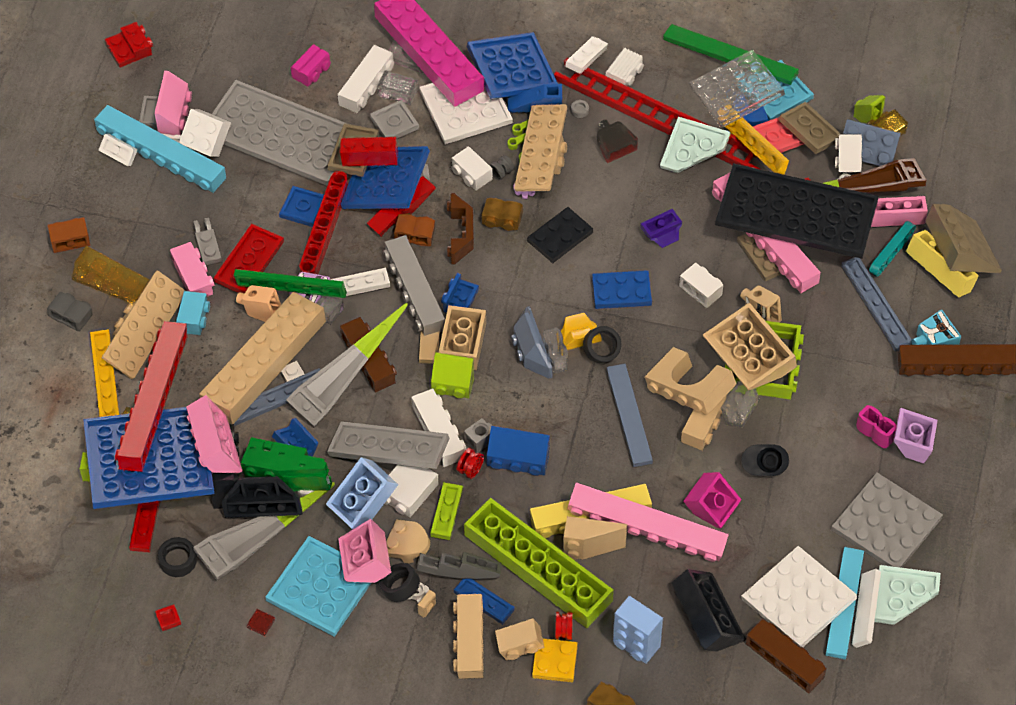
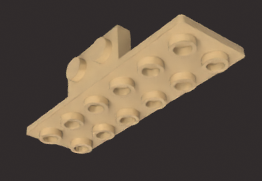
M566 104L533 105L531 107L514 186L515 191L551 190L554 174H560L561 167H564V153L567 152V142H564L562 136L567 112Z
M156 271L138 300L133 304L129 303L123 311L125 313L124 317H120L115 323L114 327L116 329L113 333L115 337L104 352L102 359L130 379L135 378L153 349L154 341L158 340V329L162 328L164 321H170L180 305L183 293L186 290L161 272Z

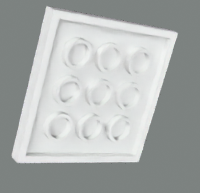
M433 83L419 87L423 100L444 144L513 123V119L502 97L490 99L485 86L483 92L456 107L448 101Z
M797 546L741 597L762 618L774 624L779 632L783 635H788L797 646L804 647L857 599V594L802 548Z

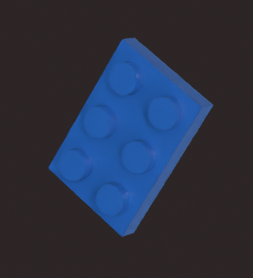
M648 270L592 274L595 309L652 306Z

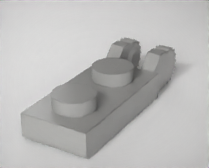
M205 218L204 221L207 230L201 232L199 222L197 220L193 221L202 262L204 261L205 265L222 262L209 218Z

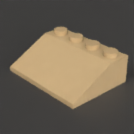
M750 303L703 334L705 340L748 391L782 378L797 367L795 355Z

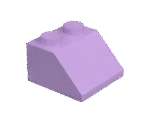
M900 408L894 442L906 458L925 463L933 450L937 420Z

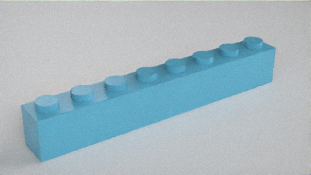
M109 105L94 119L96 130L101 135L110 134L138 149L137 152L144 158L155 161L159 166L168 168L172 173L183 176L187 181L196 183L204 190L214 193L226 179L224 166Z

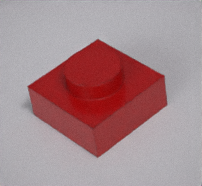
M174 604L155 611L162 631L181 625V620Z

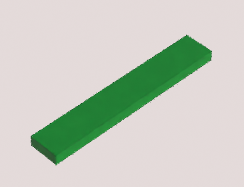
M235 269L234 272L237 285L243 287L253 285L275 288L278 291L345 298L347 294L344 281Z

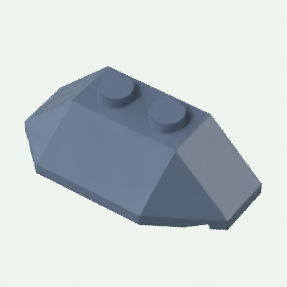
M528 306L514 325V334L511 335L513 346L518 348L517 357L519 361L523 362L524 367L549 379L552 378V365L531 308Z

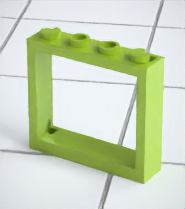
M766 321L779 338L793 340L792 353L795 355L796 361H800L802 349H798L799 344L803 345L804 334H800L801 325ZM725 363V368L731 370ZM797 365L795 369L789 372L787 385L767 383L748 391L738 378H734L736 385L731 391L791 400L792 392L796 393L797 381H794V376L798 377L800 365Z

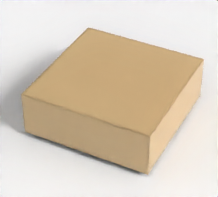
M431 590L426 593L418 604V614L422 617H426L436 604V595Z

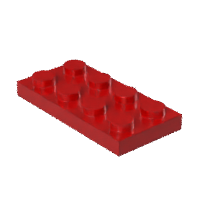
M251 224L214 276V282L235 292L246 293L248 287L237 285L234 277L235 269L264 272L284 243V237Z

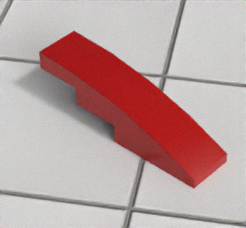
M422 176L419 179L409 208H382L367 224L382 237L393 224L396 225L398 215L408 213L412 215L436 187Z

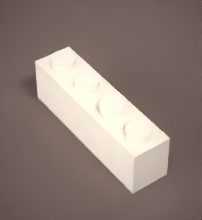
M374 45L338 93L339 106L355 113L364 108L370 95L375 93L378 84L384 81L386 73L392 70L394 66L393 53Z
M430 389L412 396V407L424 431L447 433L449 435V442L440 460L442 466L446 467L459 462V459L466 450V445L463 440H459L457 427L455 424H451L448 410L443 409L440 395H436L434 389Z

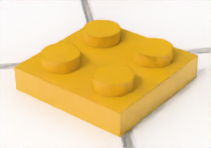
M543 639L544 648L535 652L532 678L573 682L578 642Z

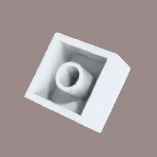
M191 109L179 143L210 157H219L231 122L200 109Z

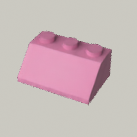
M164 71L155 109L156 124L160 133L181 135V131L185 127L184 118L188 116V102L192 100V92L189 91L186 82L169 71Z
M372 519L367 520L338 538L344 579L347 582L375 583L391 573L385 532Z

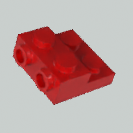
M137 22L121 27V33L105 39L108 49L120 68L152 55L151 47H153V43L150 37H145L146 32L143 25L139 26Z

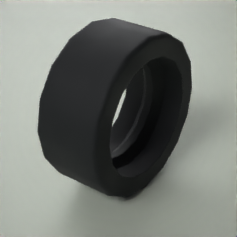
M599 326L590 330L585 335L583 341V350L586 356L591 361L597 363H606L615 359L622 347L619 334L608 326ZM599 333L607 334L612 340V351L606 356L596 354L592 348V340Z
M174 537L164 541L158 550V561L160 568L165 574L172 577H183L191 573L197 563V556L193 550L192 542L181 537ZM175 549H183L189 553V559L185 563L176 566L168 564L165 557Z
M398 563L391 566V573L385 578L380 579L379 585L390 601L402 602L416 593L420 585V579L411 565ZM408 576V579L404 584L397 588L391 589L394 582H396L398 579L402 577Z

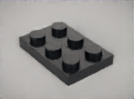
M566 207L529 235L527 242L553 264L593 233V228L572 209Z

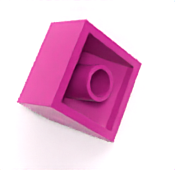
M720 472L703 473L683 502L695 516L720 529L742 499Z

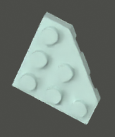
M678 117L660 168L679 173L725 151L731 134L729 131Z
M880 565L879 571H881L874 622L895 625L937 596L939 593L940 573Z

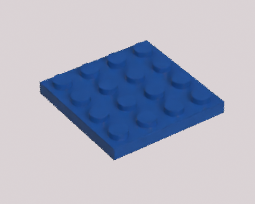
M534 32L467 42V49L475 67L484 77V86L490 99L518 95L525 90L542 84H558Z
M427 146L398 147V165L367 166L363 177L352 175L341 202L343 209L409 208L428 158L429 148Z

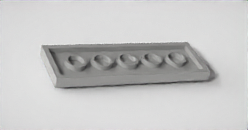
M341 421L327 452L331 457L357 460L363 457L373 462L437 469L450 438L447 433Z

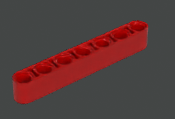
M336 171L330 177L300 261V273L319 274L342 208L341 202L348 187L347 175L342 171Z

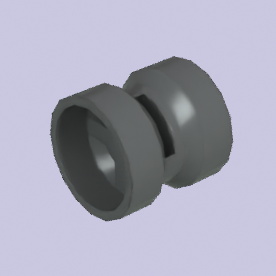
M506 155L501 156L498 162H493L489 165L492 168V175L497 180H501L505 177L506 173H510L515 169L512 160Z

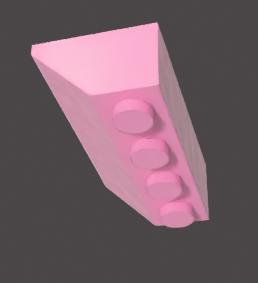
M207 395L186 406L188 411L187 419L192 425L191 433L196 440L194 445L200 454V457H198L200 464L204 468L207 467L212 473L242 472L227 415Z

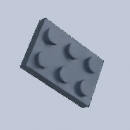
M847 119L843 134H862L863 162L882 166L894 161L901 135L900 132Z

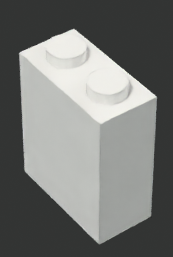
M397 465L389 476L399 485L384 504L391 505L401 515L405 514L411 517L439 485L438 474L429 468Z

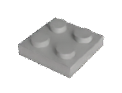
M402 100L370 113V119L383 137H396L398 139L419 129V124Z

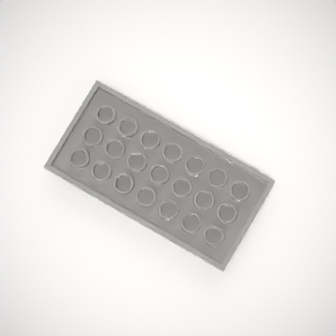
M235 80L212 113L214 116L231 122L224 145L328 186L330 177L335 172L328 170V163L342 127L347 123Z

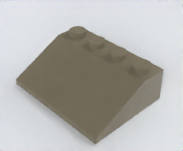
M933 204L925 222L950 271L1001 273L1002 270L976 220L951 205Z

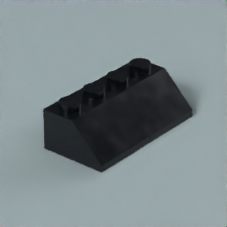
M687 569L671 582L674 593L679 598L683 611L687 614L691 627L700 639V645L705 650L717 652L746 640L712 573Z

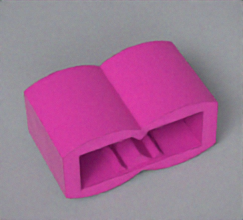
M867 405L858 413L856 427L862 434L871 437L878 446L887 449L894 442L897 425L891 419L883 417L876 408Z

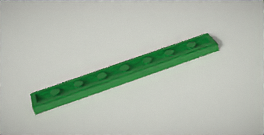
M673 24L670 25L663 35V40L788 85L792 84L799 73V69Z

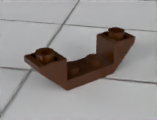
M451 193V201H447V212H451V219H462V227H466V230H462V238H451V246H447V257H451V265H454L474 249L473 207L455 193Z

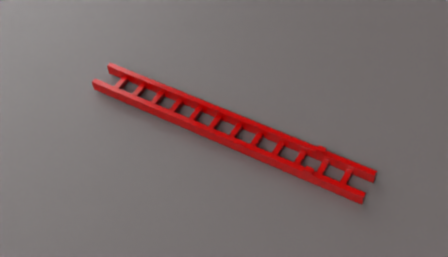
M566 58V59L564 60V66L566 65V61H567L569 58ZM588 67L581 74L575 72L571 78L557 71L554 73L557 82L670 136L674 129L670 124L674 119H678V117L708 125ZM581 74L591 79L587 86L577 81ZM596 82L607 86L602 93L592 89ZM612 89L622 93L618 100L607 96ZM627 97L638 101L633 108L623 103ZM643 104L653 108L649 115L639 111ZM659 111L669 116L665 123L654 118ZM733 134L730 135L727 143L733 146L727 153L725 150L714 156L731 165L734 163L760 169L750 164L752 158L757 156ZM737 149L748 153L745 160L733 156Z

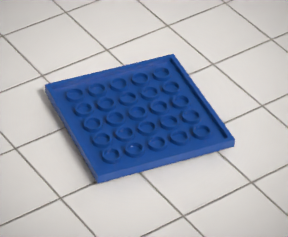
M187 407L163 410L143 472L119 469L118 461L115 460L116 450L120 449V439L122 435H125V424L130 420V414L83 419L93 509L214 494L212 473L207 467L204 468L198 459L200 454L194 445L196 440L191 433L192 425L187 419Z

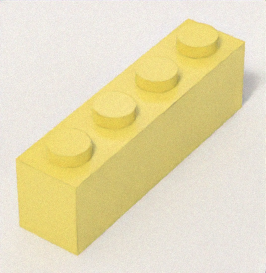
M924 230L913 235L906 252L914 260L921 264L956 296L961 297L972 291L979 276L977 273L950 271L933 236L928 231Z

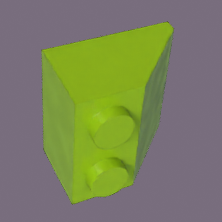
M435 352L431 389H434L435 393L439 395L469 399L474 382L473 358Z

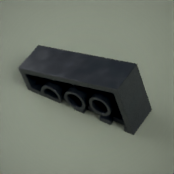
M229 424L236 446L239 443V432H235L234 424ZM237 445L236 450L239 457V445ZM212 473L214 486L212 501L214 509L223 508L221 501L239 479V473Z

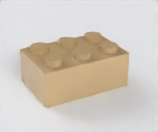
M448 305L438 353L473 358L474 370H477L486 328V310Z

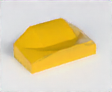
M585 313L565 317L563 328L559 332L565 351L583 346L585 335L597 327L596 323L591 321ZM600 333L593 338L592 344L601 342L602 337Z

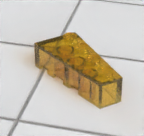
M85 246L75 261L72 276L73 281L131 304L138 300L150 281L148 278L88 246Z

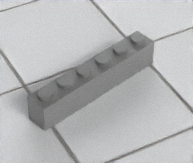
M406 235L386 241L385 250H383L385 260L390 261L391 273L393 275L396 274L397 286L403 290V299L405 303L408 302L410 305L409 311L411 316L416 318L415 324L418 331L422 330L424 336L439 331L443 332L445 318Z

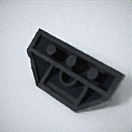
M278 476L239 478L221 501L225 518L303 514L300 497Z

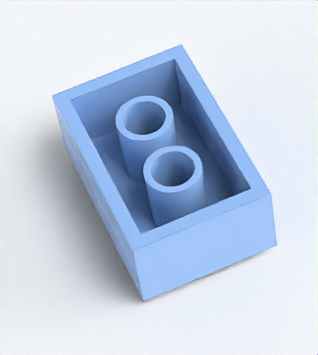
M361 457L326 505L347 525L355 529L367 520L374 518L399 484L375 462Z
M628 596L614 614V644L619 649L629 652L635 660L647 664L661 646L663 618L631 596Z

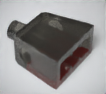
M606 119L599 122L598 127L600 129L597 131V143L607 163L637 150L638 138L623 123L617 121L609 124Z

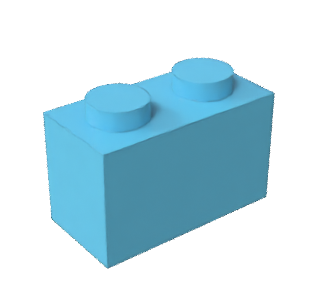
M184 291L176 322L187 324V334L201 335L202 328L206 327L205 315L210 310V301L207 300L206 293Z

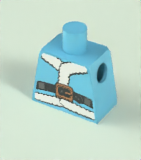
M940 310L918 325L917 337L912 339L911 342L912 345H959L961 335L943 310Z

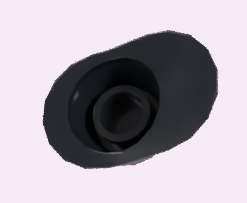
M756 444L751 445L744 451L741 461L746 472L751 475L776 476L782 474L787 469L789 455L780 445Z

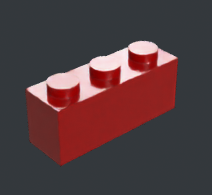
M396 137L341 138L340 156L342 166L398 165Z

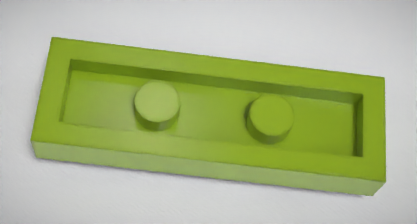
M443 483L431 529V537L451 540L463 492L462 485Z

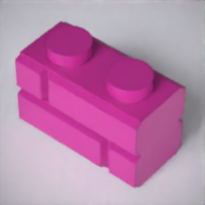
M313 44L291 67L292 78L307 87L312 82H316L320 74L329 69L331 64L330 54Z

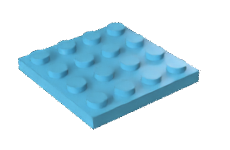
M308 536L265 598L267 602L335 637L371 583L347 582L344 579L340 551Z

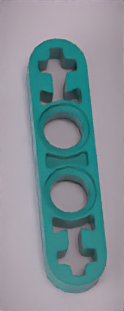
M909 221L904 223L873 261L869 269L870 273L877 277L880 276L911 238L916 225Z

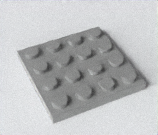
M876 473L832 525L831 530L859 549L864 550L865 553L885 566L902 568L940 522L943 514L881 474Z

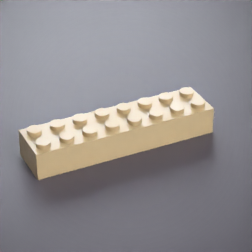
M293 292L200 392V398L207 395L227 415L228 422L234 424L326 322L324 307Z

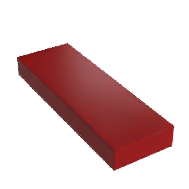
M160 501L138 503L129 547L130 551L150 553Z

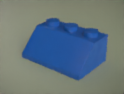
M491 426L487 466L494 469L502 468L513 472H526L532 475L545 476L549 460L550 435Z

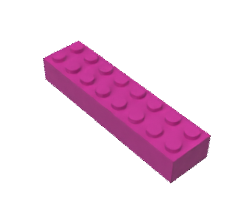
M379 0L374 3L375 18L454 107L484 91V77L415 0Z

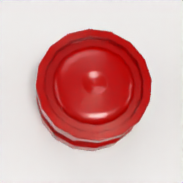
M470 447L467 448L459 459L457 472L460 474L465 473L466 477L473 479L482 467L484 455L479 452L475 453V450Z
M556 611L555 640H559L561 636L566 638V640H572L573 612L560 615L559 611Z

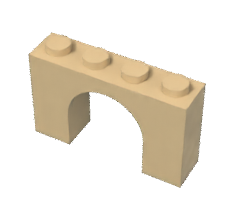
M673 347L645 376L648 389L652 393L660 394L666 399L674 400L683 406H688L697 412L708 415L736 385L733 372L716 365L700 382L692 385H680L678 381L688 372L692 364L687 352Z

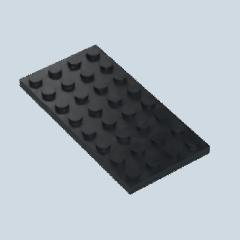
M733 163L715 225L863 259L879 196Z

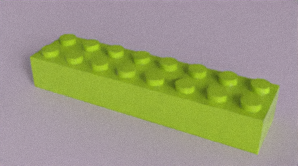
M492 498L464 524V533L469 540L502 563V565L564 612H573L572 618L585 628H588L613 602L614 590Z

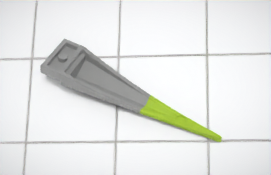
M408 303L401 306L354 345L301 384L286 401L315 427L331 411L406 309Z
M329 490L313 491L301 497L300 501L303 512ZM299 515L256 517L209 536L194 546L193 550L215 579L218 580L239 567Z

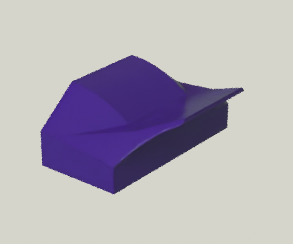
M672 208L642 222L640 228L650 240L655 241L661 248H664L679 240V229L682 226V221Z

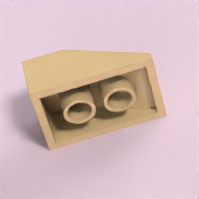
M567 516L563 552L573 560L587 559L625 548L627 524Z

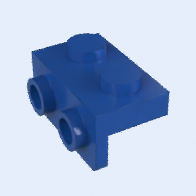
M457 273L455 278L450 280L448 292L443 294L441 300L443 311L447 313L448 305L470 308L479 290V285L461 280V274Z
M297 418L291 420L289 427L276 430L272 435L273 439L278 443L307 448L308 455L312 457L318 446V441Z

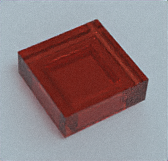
M257 609L249 620L247 628L265 636L273 625L275 617Z

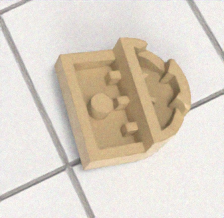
M396 519L386 541L389 557L400 558L404 563H413V559L417 558L420 553L426 554L430 547V539L426 531L419 523L414 521Z

